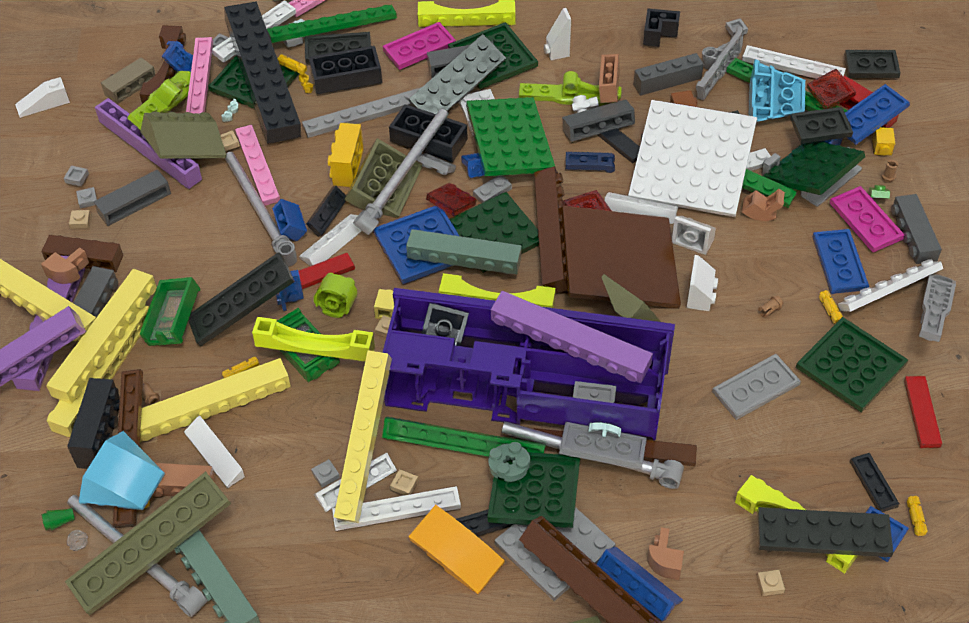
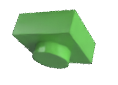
M875 185L874 188L869 187L868 195L870 197L890 199V191L886 189V186Z

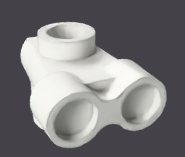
M579 95L573 98L572 107L575 114L599 107L597 97L587 100L585 95Z

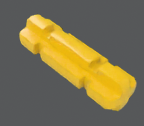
M280 54L277 58L279 64L283 66L285 64V67L297 71L300 74L307 72L305 64L283 54Z
M821 291L819 298L829 316H832V322L836 324L843 316L833 298H830L831 294L829 291Z
M255 356L248 359V362L243 361L231 367V370H224L222 377L224 379L260 366L259 361Z
M909 496L907 504L910 508L912 524L915 526L914 532L917 536H924L928 530L924 523L922 507L919 506L921 504L918 496Z

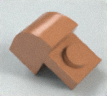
M778 189L768 197H765L755 190L743 199L742 213L754 220H773L776 218L777 210L781 209L784 205L785 192Z
M79 247L66 259L55 252L41 265L48 278L59 284H69L80 279L78 272L85 268L89 261L85 251Z
M661 527L660 535H655L654 545H649V566L659 576L679 580L684 551L667 548L670 529Z

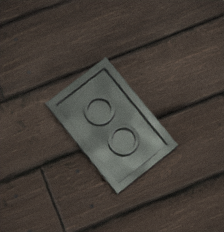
M845 50L844 57L848 78L900 77L901 72L896 50Z
M842 107L793 113L790 117L800 144L847 138L853 135V130Z

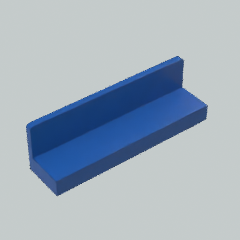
M617 547L606 549L596 564L635 600L662 621L667 619L675 605L683 601L681 597Z

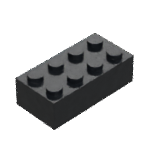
M375 46L309 57L316 95L383 83L381 66Z
M404 104L389 126L390 142L412 149L436 114ZM446 118L423 150V153L453 162L468 140L467 124Z
M89 378L67 445L77 468L88 469L104 442L113 437V429L117 427L120 396L119 390L112 379Z

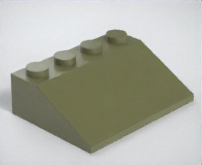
M144 113L140 132L160 159L226 158L217 123L209 113Z
M377 138L370 147L344 200L360 209L366 210L367 204H373L406 155ZM415 162L382 208L383 215L399 217L422 168L420 163Z
M603 274L601 278L614 310L620 317L661 322L642 300Z

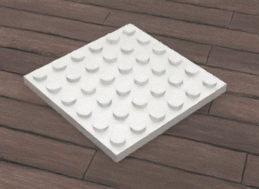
M651 100L628 196L686 209L736 217L757 117Z

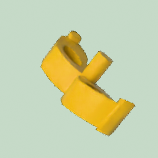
M305 73L299 74V81L301 86H303V90H305V93H311L313 91V84L309 83V76Z

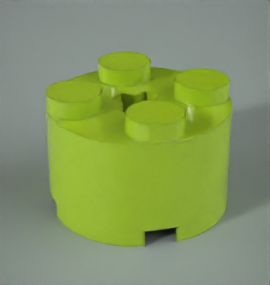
M328 273L323 278L314 295L316 307L320 306L323 309L322 312L330 317L340 318L344 314L347 315L357 297L355 281L350 277Z

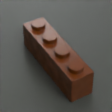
M49 235L41 251L46 260L55 252L60 256H70L80 247L85 251L89 261L85 266L86 269H92L94 266L114 270V272H117L123 258L120 244L64 237L61 235Z

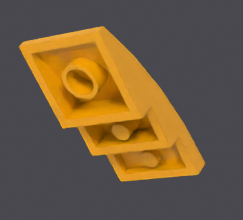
M436 504L408 536L409 540L423 549L427 556L444 567V571L476 594H479L505 562L486 543Z

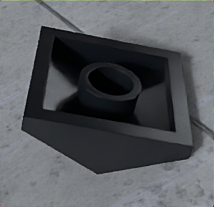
M429 303L421 334L455 338V346H460L469 313Z

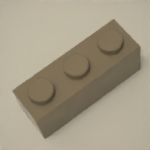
M141 57L101 82L104 95L118 104L142 88L143 82H148L155 76V70L151 64Z

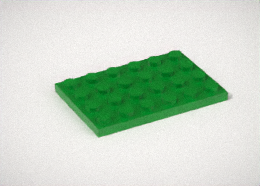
M534 97L467 100L466 107L485 176L534 174V172L555 166Z

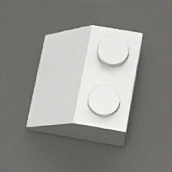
M676 216L672 243L706 255L714 241L716 228L691 218Z
M699 255L694 257L687 308L710 311V305L715 304L716 293H713V289L717 290L718 278H715L716 270Z

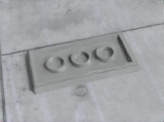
M774 354L712 389V392L730 414L738 420L799 386L801 381L781 358Z
M570 422L565 423L559 454L642 470L646 437L621 433L620 437H618V435L610 432L606 433V437H602L603 430L588 432L589 426Z

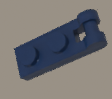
M566 152L565 169L605 170L607 173H612L615 171V155L613 153Z

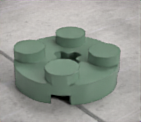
M520 443L503 444L490 450L488 459L489 470L495 478L498 479L500 477L504 478V481L512 482L523 478L527 474V470L530 468V456L527 450L521 447ZM512 460L513 464L509 465V463L504 462Z

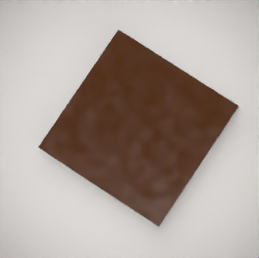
M562 206L568 297L611 301L601 278L605 274L642 300L646 305L680 308L681 301L669 218Z

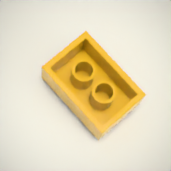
M340 123L339 129L335 131V142H332L331 145L332 154L328 156V166L331 167L329 176L332 178L333 186L351 187L358 173L364 151L361 124Z

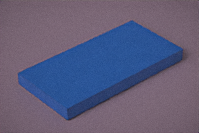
M884 84L845 112L853 130L852 137L847 138L857 145L908 108L910 102Z
M850 229L813 232L812 237L830 293L856 292L869 288Z

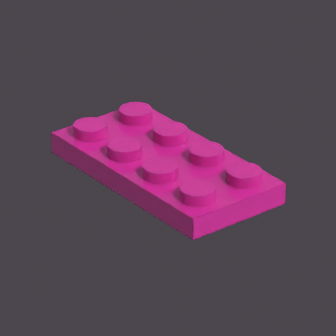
M437 22L383 45V51L400 70L426 59L427 52L448 49V44L456 40L440 22Z
M861 186L830 199L831 206L872 253L903 240V232Z

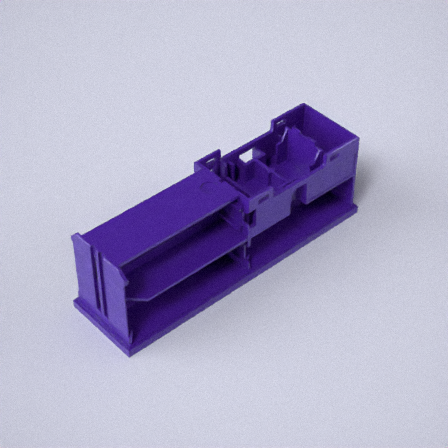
M394 288V309L382 352L389 354L392 358L384 395L385 406L427 412L430 402L493 411L491 421L509 422L520 425L521 419L565 425L566 422L589 426L590 423H606L621 428V433L653 437V440H656L664 377L666 374L668 375L675 324L543 307L653 353L652 363L642 383H639L637 381H630L618 373H611L599 365H592L580 357H573L564 350L554 349L545 342L535 341L524 333H516L512 328L505 325L500 326L491 320V308L495 303L494 300ZM429 303L469 313L460 346H455V338L421 334ZM575 381L616 386L614 402L617 403L566 396H573ZM454 392L471 393L473 399L472 401L453 398ZM502 394L501 404L499 405L500 395ZM507 395L517 398V412L506 406ZM412 402L423 403V406L413 405ZM645 402H648L647 408H646V407H639V406H632V405H640V404H643V403H645ZM498 414L510 415V417H500Z

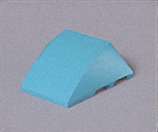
M755 59L749 86L748 115L757 117L758 122L804 112L805 80L788 72L778 71L771 65L761 64L759 60Z
M122 431L104 442L83 475L79 503L143 510L165 473Z

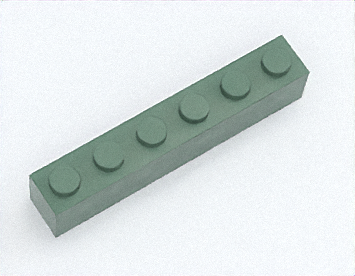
M411 229L406 249L407 258L517 275L521 261L522 246Z
M200 530L173 549L176 554L180 552L183 556L180 559L185 568H191L193 571L191 576L197 586L199 584L203 586L204 589L201 591L208 601L212 600L215 604L212 608L218 618L223 616L226 621L224 623H260L258 615Z

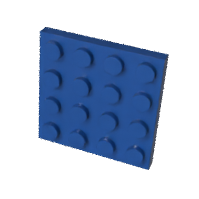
M440 204L383 224L373 230L402 284L452 266L407 258L406 245L411 229L459 236Z

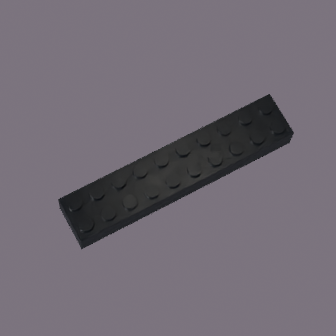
M257 1L224 7L225 23L267 144L300 138L301 123Z

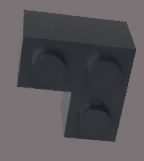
M647 8L643 45L660 47L661 36L677 37L680 11Z

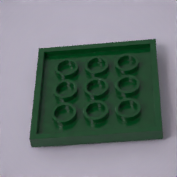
M506 22L448 44V49L471 45L484 34L489 41H493L494 46L506 57V60L477 85L479 89L538 67V60Z
M236 55L208 85L209 91L231 100L236 99L237 102L255 109ZM279 64L288 87L299 73L285 67V64L284 66Z
M826 142L804 143L792 150L790 154L780 161L778 166L775 165L769 170V173H765L763 176L786 187L821 196L865 158V152Z
M507 192L449 218L461 237L521 245V254L539 246L537 227ZM480 269V271H481L482 273H484V272L487 271V270Z
M842 317L797 362L795 368L862 413L907 365L908 359Z
M528 452L530 468L523 478L512 482L504 481V478L500 477L498 479L493 478L487 516L488 522L529 525L532 520L543 516L554 527H574L580 458L563 454ZM508 460L504 463H509V465L513 464V461Z

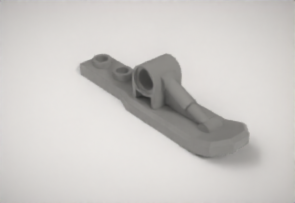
M736 27V32L728 43L718 48L706 47L702 50L703 67L708 69V71L705 72L704 77L696 85L698 99L704 100L717 81L725 75L727 66L741 53L743 27Z
M938 274L929 275L922 304L923 314L920 321L922 325L919 337L929 341H940L945 317L950 314L956 287V281Z

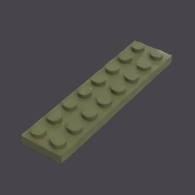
M205 471L77 571L65 583L86 613L91 615L227 508L231 502Z

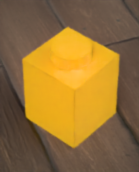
M880 127L874 132L872 138L874 155L892 156L895 146L893 128Z

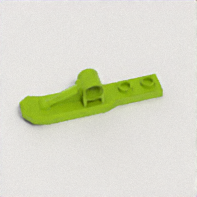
M179 71L174 77L164 81L157 90L150 94L148 100L130 113L127 118L141 130L144 113H168L188 97L191 72Z
M568 71L564 74L563 84L560 85L520 83L519 98L534 97L535 101H553L559 104L572 105L574 97L585 95L587 100L597 97L599 106L611 104L607 102L600 103L599 85H592L581 81L578 74L573 71ZM620 86L618 91V100L621 98L622 87Z

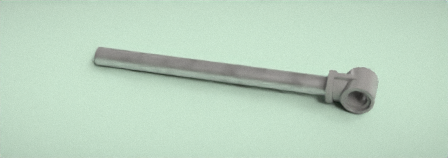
M440 109L373 204H367L366 210H363L354 220L353 224L366 235H369L379 223L377 219L383 215L382 208L447 118L448 112L445 109Z
M226 153L225 160L272 238L271 245L275 253L280 252L283 255L288 267L294 265L297 262L294 244L287 236L280 235L277 225L234 153Z
M504 422L502 428L503 434L560 449L562 437L509 422ZM657 459L654 460V463L643 460L642 470L624 467L649 474L651 480H654V478L659 479V483L669 489L679 487L684 471V466L675 460H667L664 464L660 463Z
M77 495L69 498L67 504L112 543H115L124 536L88 504H80ZM157 563L146 571L170 591V598L176 601L180 609L189 617H193L208 602L206 597L196 587L192 586L189 588V584L186 581H177Z

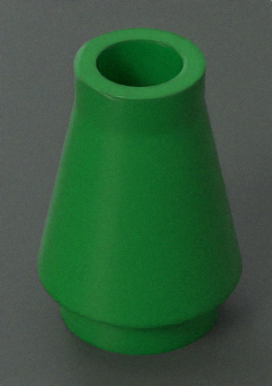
M72 508L46 510V513L41 514L45 530L51 529L52 531L75 520Z

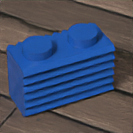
M280 199L272 208L280 235H285L289 239L298 241L307 232L299 205Z

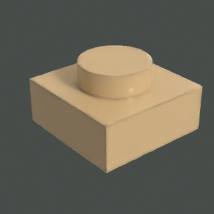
M233 130L220 135L225 151L240 147Z
M72 210L69 222L70 228H89L90 210Z
M382 316L375 328V334L387 337L391 321L390 317Z
M399 469L390 488L392 491L402 495H411L419 481L418 476Z
M780 570L759 572L757 574L762 596L784 593L785 587Z

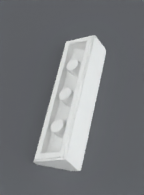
M609 192L605 197L603 210L667 217L670 224H674L678 207Z
M350 214L303 252L299 256L300 259L309 266L329 259L361 232L353 224L358 215Z
M198 416L184 433L206 462L212 466L213 471L224 485L229 488L245 477L243 470L202 417Z
M388 453L371 461L366 488L397 471ZM341 479L314 494L325 512L336 506Z

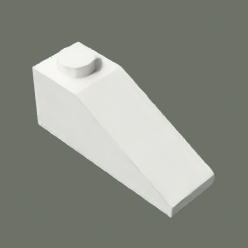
M567 8L562 9L546 37L544 51L545 54L549 55L550 60L570 57L571 17Z
M59 77L42 83L15 105L21 118L70 102L62 79Z

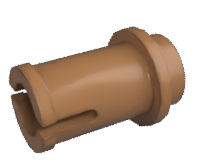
M887 161L886 168L882 172V178L885 182H892L896 179L897 161Z
M772 296L768 302L758 308V311L763 310L760 312V315L766 318L775 310H780L783 300L779 296Z
M144 382L142 396L145 399V404L149 406L160 402L159 394L152 390L149 383Z

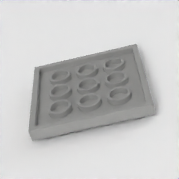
M575 508L573 528L555 527L595 564H597L606 549L616 547V544L577 508ZM513 524L494 540V544L542 591L555 601L570 586L565 581L560 580L549 567L543 565L540 559L533 552L528 551L519 540L528 525Z

